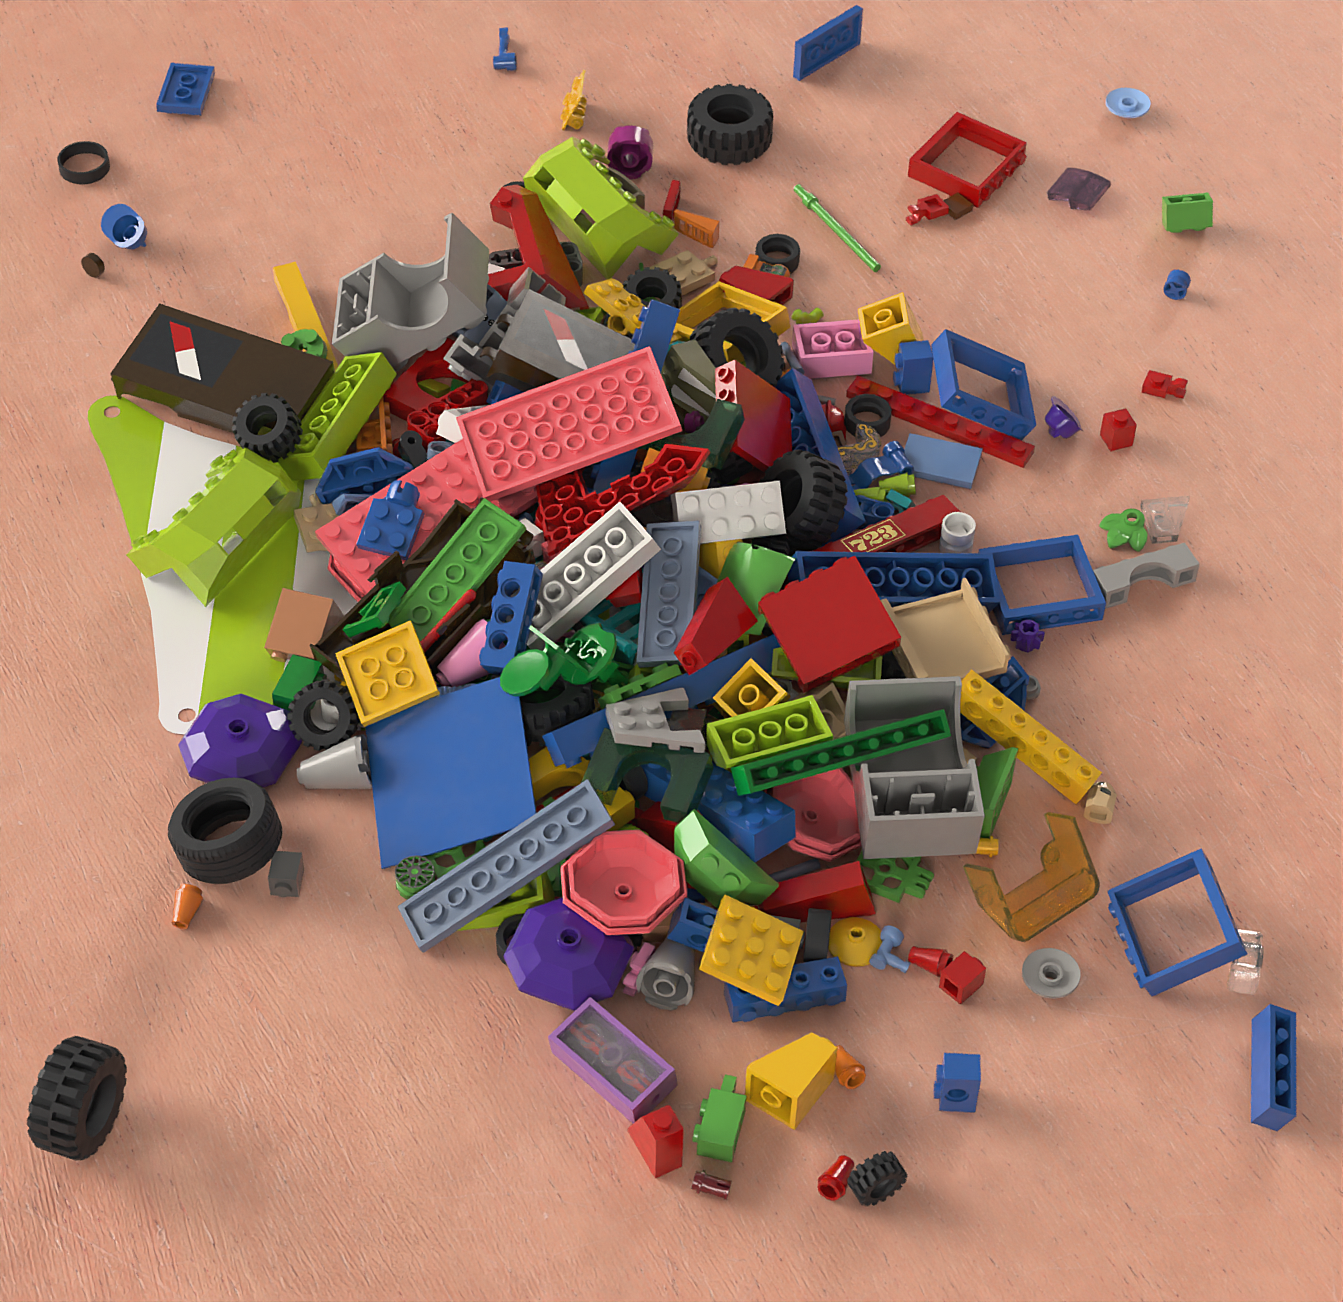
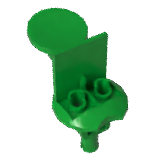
M600 623L589 624L578 630L571 638H566L563 649L531 625L529 629L545 642V649L543 651L531 649L519 653L508 662L500 676V686L503 691L514 697L527 695L539 687L547 692L560 675L565 681L574 685L586 684L596 678L604 684L606 682L612 686L618 684L620 688L623 687L621 682L626 685L628 684V677L617 669L620 664L613 660L617 647L616 635L604 631Z

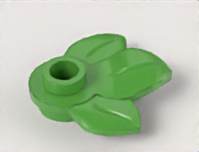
M1130 508L1124 510L1121 514H1109L1099 524L1100 528L1108 531L1107 543L1110 549L1128 542L1135 551L1139 552L1147 542L1148 534L1143 527L1145 517L1138 509ZM1128 518H1135L1136 520L1131 522Z

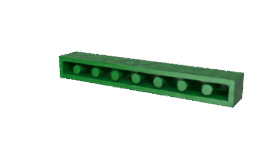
M942 709L732 767L731 772L739 796L951 736L945 710Z

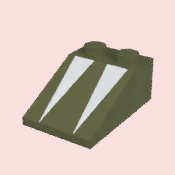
M696 340L672 345L666 355L661 371V376L670 399L689 413L699 411L700 416L704 417L705 423L716 418L715 366Z

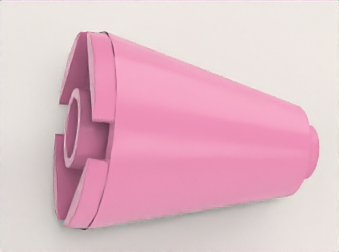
M484 619L476 622L436 667L438 673L435 676L442 686L458 687L491 674L480 665L479 660L481 648L485 646L487 638L485 634L487 622ZM502 642L499 649L504 648L506 645Z

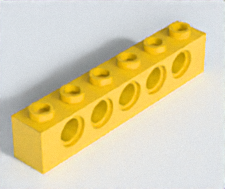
M971 669L961 681L960 713L1005 749L1011 747L1018 748L1017 758L1074 804H1077L1102 772Z

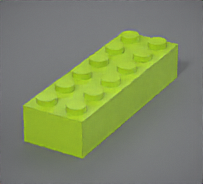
M382 352L344 357L302 419L300 427L303 429V433L299 436L301 439L300 444H295L296 450L293 453L289 452L286 459L282 457L278 459V463L292 481L319 479L322 477L330 459L345 456L347 449L357 438V434L368 421L370 414L379 404L380 399L386 390L390 388L393 379L397 375Z

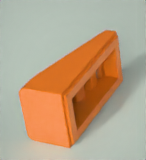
M676 209L674 212V229L707 247L714 248L719 239L720 221Z

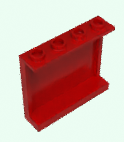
M736 360L716 368L717 455L720 457L733 451L765 473L766 469L774 464L773 461L783 457V454L792 451L790 398Z
M856 556L848 559L847 557L840 558L833 563L832 567L825 570H815L809 575V578L800 582L795 580L787 584L785 589L780 592L767 593L758 602V613L764 615L798 677V685L803 693L900 647L901 635Z

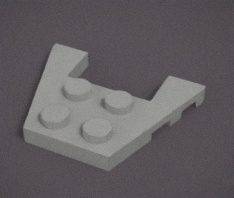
M684 688L606 705V717L615 743L652 747V742L667 744L671 750H680V746L694 747V752H705V741L700 730L671 731L663 712L688 710L689 700Z

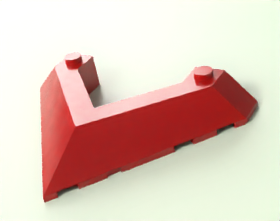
M519 185L501 187L490 202L492 219L494 222L513 230L523 265L488 274L489 281L487 284L508 301L510 288L529 267L545 280V283L539 288L537 293L541 294L547 285L550 284L566 297L565 307L569 309L580 308V310L589 309L585 296L537 193Z
M665 444L654 462L644 467V472L632 478L630 475L618 479L610 483L611 488L599 494L596 491L590 494L582 476V472L586 467L538 484L536 490L540 514L543 518L542 525L544 536L547 540L546 549L548 556L551 557L568 547L619 502L632 514L686 488L710 454L709 449Z

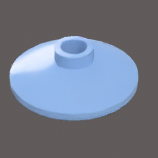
M1118 88L1111 91L1106 97L1107 108L1120 117L1137 118L1145 115L1150 109L1149 97L1137 89Z

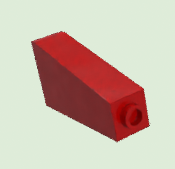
M728 577L707 589L674 651V654L689 675L707 666L758 622Z
M860 861L778 882L779 887L758 905L759 910L768 915L801 920L800 923L807 922L809 908L831 910V920L876 914L872 892Z

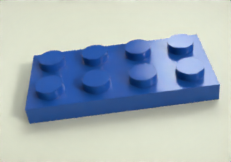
M855 5L795 41L793 71L795 79L798 81L804 79L860 45L863 8Z

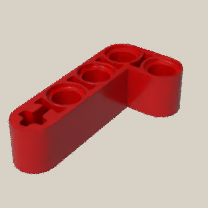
M480 380L470 381L408 415V431L412 430L420 434L422 446L426 453L429 443L433 441L446 442V438L436 434L439 426L438 420L444 410L488 405L486 402L488 399L487 384Z

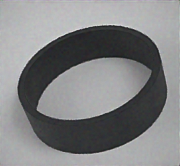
M80 141L64 147L57 157L60 175L66 181L74 184L97 182L104 178L110 169L107 150L96 142ZM78 154H96L105 159L98 168L87 172H74L63 167V164L69 158Z

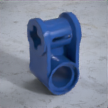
M863 495L856 496L858 503H861L859 506L865 522L857 529H865L871 524L874 525L889 516H894L892 504L870 499Z

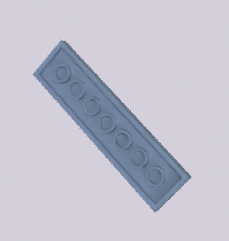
M587 779L397 907L418 948L424 953L592 841L596 836L614 826L615 823L594 787Z

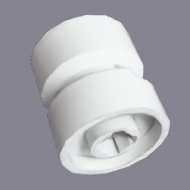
M953 512L945 516L941 530L940 553H972L976 523L970 515L962 512Z

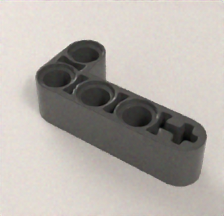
M560 242L579 286H582L583 262L579 249L573 242ZM518 248L495 251L489 254L488 263L505 268V270L523 265Z

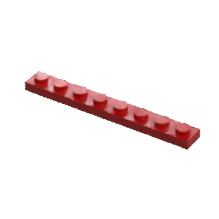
M857 375L846 390V397L849 399L862 394H874L882 397L889 403L892 409V416L964 445L982 448V452L1024 468L1034 454L1035 446L861 376Z

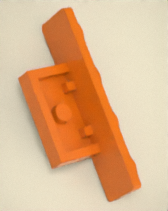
M383 396L379 402L380 419L368 420L357 434V453L379 447L393 455L389 402H384Z

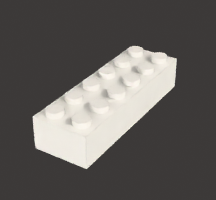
M621 502L616 504L540 570L543 573L532 626L552 642L560 638L661 550L654 539ZM518 589L514 594H512L511 597L516 596L519 593L520 589ZM514 614L509 615L506 618V621L510 622L513 619ZM530 630L527 646L530 649L543 651L545 649V642Z

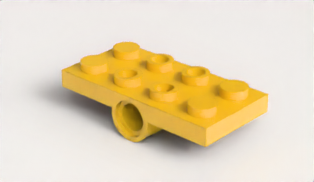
M610 278L587 286L584 294L610 315L607 322L608 328L624 336L631 333L634 334L636 328L640 329L642 321H639L638 318L642 307L645 305L641 303L639 297L625 290L621 282ZM674 328L670 344L681 341L683 338L677 333L676 328Z

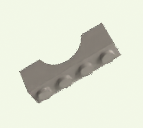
M1181 543L1155 552H1148L1135 558L1125 559L1115 564L1101 566L1093 570L1106 601V609L1126 603L1130 586L1141 580H1158L1172 588L1195 582L1200 564L1187 545Z

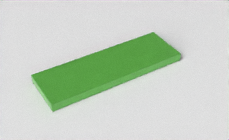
M484 498L403 596L400 605L391 612L388 622L390 627L394 628L411 620L421 642L467 590L473 589L475 592L525 532L527 529L525 525Z

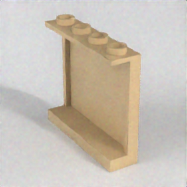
M966 578L962 579L961 590L893 608L887 598L881 600L901 635L900 647L892 650L907 679L961 676L962 681L971 669L983 679L1007 672L1008 661L1011 659L1010 650L1007 645L1002 643L998 628L992 625L986 607L980 604L976 589L970 586Z

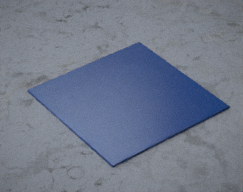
M500 677L425 700L365 727L382 869L395 866L402 859L409 856L418 855L425 857L511 831L536 814L520 696L514 697L504 692L500 686Z

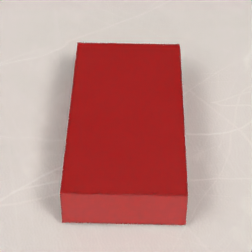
M672 180L663 207V216L668 217L673 222L674 212L678 208L681 199V183L678 180Z

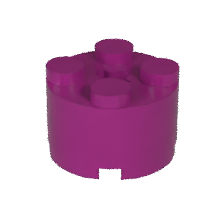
M637 126L616 127L608 140L607 159L610 161L608 166L617 170L628 179H637L646 171L648 172L653 162V140L649 131L646 128Z

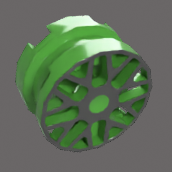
M416 855L406 857L397 864L395 879L396 889L400 892V896L408 900L435 881L434 866L430 860ZM415 859H419V863H414Z

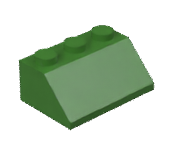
M1011 747L985 755L980 766H976L985 815L980 838H990V835L992 836L1013 781L1018 748Z

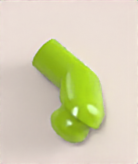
M815 308L810 313L796 309L792 313L791 318L793 321H796V324L817 323L823 318L824 314L819 308Z

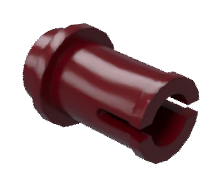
M706 1170L702 1172L696 1171L691 1189L697 1190L696 1194L704 1192L727 1200L732 1183L731 1180L705 1174Z

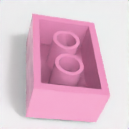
M859 320L793 325L792 349L804 369V375L809 379L872 373L874 352L872 348L863 342Z

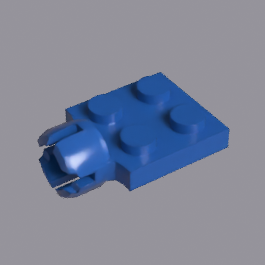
M395 480L390 484L387 495L383 499L373 498L356 543L358 549L391 556L397 550L400 553L401 560H408L425 515L423 510L416 508L420 492L415 485L406 482L404 488H401L402 480Z

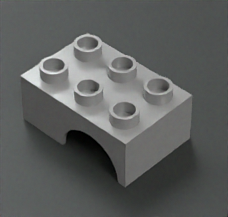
M450 213L444 217L447 223L445 255L442 258L428 264L411 265L396 261L382 253L339 279L332 345L344 356L382 352L396 372L406 365L410 357L424 349L433 351L439 348L450 334L463 327L466 329L475 328L483 321L487 313L486 293L489 281V248L453 213Z
M961 676L849 681L844 715L846 735L942 709L945 710L951 736L850 765L863 859L976 854L985 815L975 759H969L967 764L963 751L960 725Z

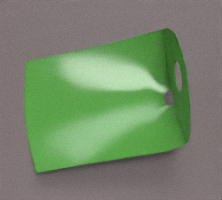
M737 542L728 553L717 583L726 577L730 579L758 620L745 633L761 635L766 619L763 614L760 615L758 613V602L767 593H777L780 591L796 558L761 546Z

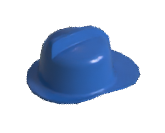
M116 204L105 211L101 219V229L116 246L126 249L146 246L147 228L144 225L143 219L126 204Z

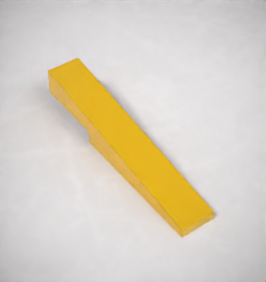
M292 262L273 267L274 281L288 310L289 320L294 331L302 329L315 330L326 343V359L333 361L334 370L336 371L338 364L297 263Z

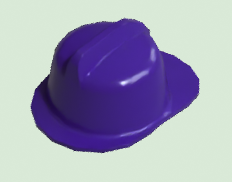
M1052 396V406L1045 416V422L1049 426V434L1053 438L1061 436L1068 439L1079 430L1083 431L1078 418L1072 410L1059 398Z

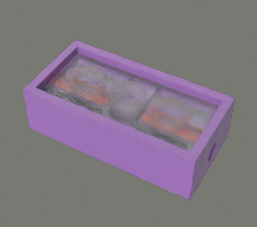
M591 997L548 1036L552 1053L632 1123H635L642 1116L649 1114L678 1085L675 1069Z

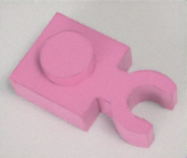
M645 942L639 952H634L629 967L632 969L623 981V984L626 985L623 993L632 997L635 996L638 991L636 986L638 973L654 954L655 946Z

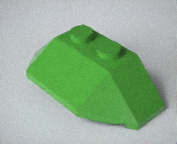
M695 809L675 827V855L684 861L686 881L717 909L725 895L749 906L760 905L779 887V884Z

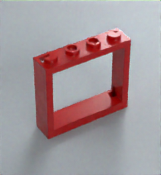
M956 112L909 159L908 177L950 196L959 193L971 202L974 207L978 208L984 201L989 200L991 194L1002 186L1007 177L1013 175L1019 165L1024 164L1027 155H1025L1027 142ZM959 136L1006 157L979 186L931 165Z

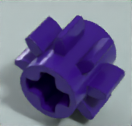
M1028 619L1020 624L1016 622L1010 638L1011 641H1016L1015 648L1027 653L1035 648L1039 650L1045 634L1044 631H1039L1040 624Z

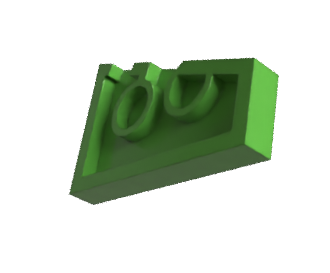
M664 663L653 668V674L644 677L643 673L628 679L629 684L620 688L616 684L603 690L605 695L597 699L601 709L606 708L607 704L620 702L675 678L681 674L678 665L675 664L668 667V664Z

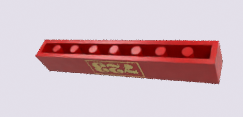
M943 494L934 499L931 498L918 506L910 507L895 516H889L874 525L871 524L858 532L850 533L835 542H829L812 552L910 553L939 540L945 516L961 511ZM788 575L786 576L784 583L782 585L783 590L785 589V586L789 584Z

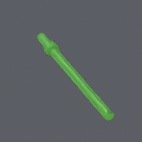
M797 184L793 190L802 199V203L808 209H812L873 272H878L881 265L818 203L819 200L813 193H808L800 184Z

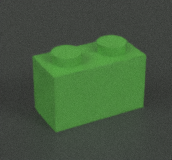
M1209 193L1162 197V224L1166 231L1179 233L1186 229L1201 231L1205 230L1206 227H1213V200Z

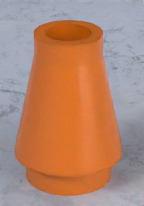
M182 884L175 891L173 926L181 929L189 927L190 921L203 901L201 896L202 890L197 886Z
M837 1045L835 1073L840 1085L845 1086L847 1089L857 1088L866 1079L865 1067L850 1055L843 1046Z

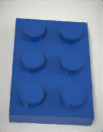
M170 63L156 103L157 112L202 115L215 75L214 66Z

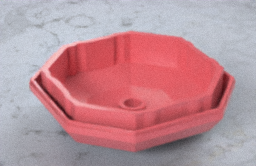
M842 768L762 790L795 810L796 838L787 842L791 850L822 861L831 862L862 847L853 782Z
M641 830L605 831L581 847L561 866L563 903L607 935L650 933L683 902L684 898H687L684 861Z

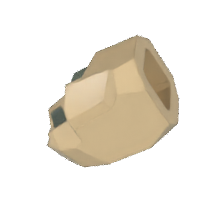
M1098 781L1089 789L1084 817L1089 821L1100 824L1111 823L1117 796L1111 784Z

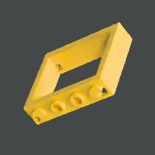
M717 282L679 308L680 312L675 325L677 333L683 337L681 341H690V335L694 331L693 327L722 307H725L727 309L737 308L739 310L743 308L749 310L750 314L756 313L762 317L761 320L763 322L767 321L772 326L770 329L773 333L776 332L777 336L791 328L787 307L722 282ZM727 342L723 343L724 355L728 363L733 360L741 363L745 360L735 345Z

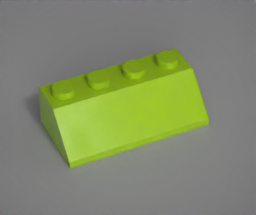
M813 695L707 724V747L716 766L726 769L833 740V734Z

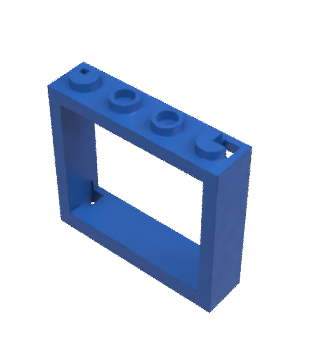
M945 329L931 344L941 407L999 432L1023 440L1036 426L1025 363ZM955 361L1005 382L1011 411L959 390Z
M1078 534L979 549L978 553L993 554L995 567L1072 556L1088 596L1087 598L1009 609L997 577L1001 603L993 609L1002 635L1011 634L1015 628V623L1020 624L1026 619L1039 623V630L1103 620L1106 601Z
M1202 848L1107 890L1111 903L1108 904L1109 911L1113 918H1118L1119 921L1116 930L1121 940L1127 942L1129 948L1125 949V953L1130 964H1135L1137 972L1133 973L1140 989L1146 988L1151 996H1155L1248 955L1212 865ZM1200 874L1227 942L1152 974L1127 906Z

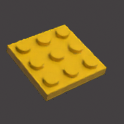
M411 620L335 653L359 719L364 727L440 694Z
M725 895L720 902L699 970L779 1006L784 999L804 931Z

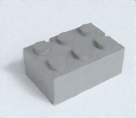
M528 267L510 288L507 304L516 311L519 310L528 289L537 292L545 283V280ZM548 284L541 292V295L565 306L566 297Z

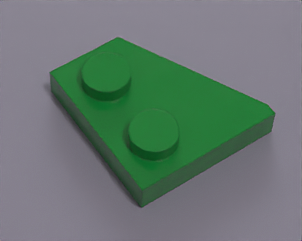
M399 581L382 588L359 612L363 618L344 627L343 631L350 638L375 627L379 629L385 626L390 620L389 615L400 605L402 601L400 598L406 591L402 583Z

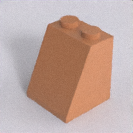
M282 588L264 648L271 655L272 659L280 662H286L287 659L290 660L292 655L315 660L309 645H315L344 617V614L333 599Z

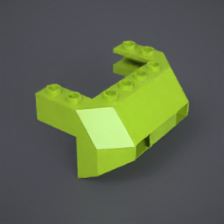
M571 137L540 155L523 177L525 188L537 193L547 216L571 242L577 245L580 252L606 280L612 278L637 246L662 255L679 235L673 228L675 225L673 221L666 216L661 217L654 211L647 212L641 209L635 203L637 199L630 192L624 191L621 188L623 184L614 176L610 177L607 173L609 169L602 164L608 165L610 163L604 155L606 152L597 144L593 146L584 138L579 140ZM582 209L595 221L594 224L585 217V214L581 213Z
M248 448L237 452L233 449L224 457L220 455L210 463L212 468L205 474L207 478H210L204 484L206 489L202 493L199 491L188 500L190 505L186 509L182 508L172 517L174 521L167 528L158 532L153 530L145 537L141 535L131 543L133 548L126 555L146 578L172 568L201 603L207 607L293 516L294 509L299 508L302 492L280 467ZM233 527L235 532L221 546L218 541Z

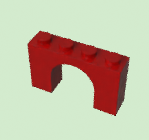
M447 337L445 342L436 350H427L386 390L383 398L384 402H389L391 414L407 421L409 414L438 399L419 388L417 384L430 378H455L465 383L470 382L448 368L450 363L443 359L455 343L454 340Z

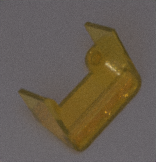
M1051 812L1044 814L1053 840L1045 844L1041 850L1040 859L1044 870L1006 895L1003 894L993 869L968 863L963 866L979 907L1013 940L1026 942L1093 899L1099 891L1100 881L1076 818L1073 816Z

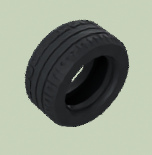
M222 778L196 788L179 802L168 824V838L182 868L189 876L205 883L228 884L253 875L272 859L282 838V824L268 793L262 786L247 779ZM246 820L232 834L217 840L205 841L207 836L219 827L231 822Z

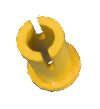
M991 835L990 838H980L976 854L989 855V858H992V855L998 856L999 839L993 838Z

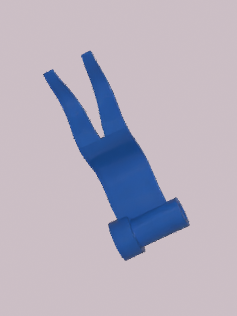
M891 441L884 446L882 450L883 456L868 458L861 462L856 470L848 476L851 485H853V490L868 488L872 481L881 476H889L898 472L900 475L907 472L908 475H911L914 467L905 456V450L898 441Z

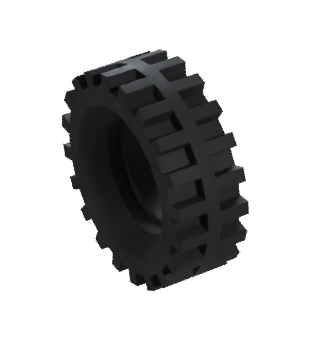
M492 674L491 678L495 679L500 677L501 675ZM560 675L549 688L563 691L558 697L542 703H526L521 701L527 746H530L532 742H539L540 746H546L543 735L593 714L595 703L591 681L586 684L574 685L565 681Z

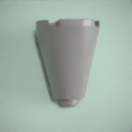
M364 734L356 735L302 761L300 768H297L299 783L304 784L307 789L372 788L367 738Z
M667 937L640 970L636 979L638 992L641 990L646 996L645 1001L659 1009L675 1010L679 1005L685 1004L686 1006L689 1004L694 994L695 949L667 939Z

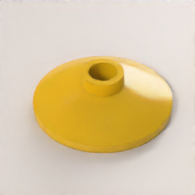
M850 917L842 919L830 929L828 950L833 957L838 956L842 964L853 967L869 965L871 956L877 953L883 942L880 938L881 930L873 922L863 918Z

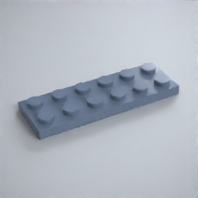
M699 520L647 524L646 531L661 550L644 564L637 648V665L639 668L657 667L664 663H667L668 666L682 665L674 651L696 612L701 524Z

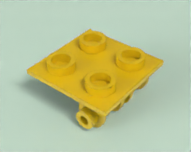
M586 70L582 71L580 77H575L571 87L573 90L565 95L563 101L565 107L561 114V119L563 120L562 130L567 125L572 126L574 129H580L584 124L587 98L582 94Z

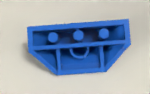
M379 447L330 459L316 487V494L323 505L332 503L333 500L342 494L374 495L414 468L411 464Z
M1012 656L1008 661L1006 673L984 679L1025 711L1029 676L1015 657ZM960 713L962 741L984 748H990L996 743L993 738Z

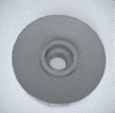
M1055 948L1039 949L1027 956L1023 963L1022 977L1025 984L1031 991L1042 997L1052 999L1065 997L1071 994L1080 982L1081 973L1077 962L1072 956L1062 950Z

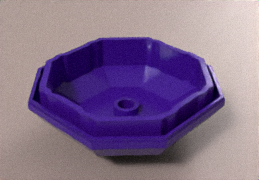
M237 694L205 704L178 744L189 776L205 783L222 778H242L257 783L262 788L276 784L302 743L301 739L298 741L294 737L297 735L296 732L290 730L289 725L292 724L291 720H288V713L290 711L244 694Z
M563 897L526 910L504 953V960L520 992L575 1011L589 997L596 1002H600L613 996L634 952V946L628 934H605L563 903ZM566 941H573L574 943H572V944H567V943H565V942H566Z

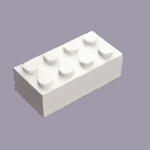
M780 481L671 494L674 522L700 521V545L719 541L786 534Z

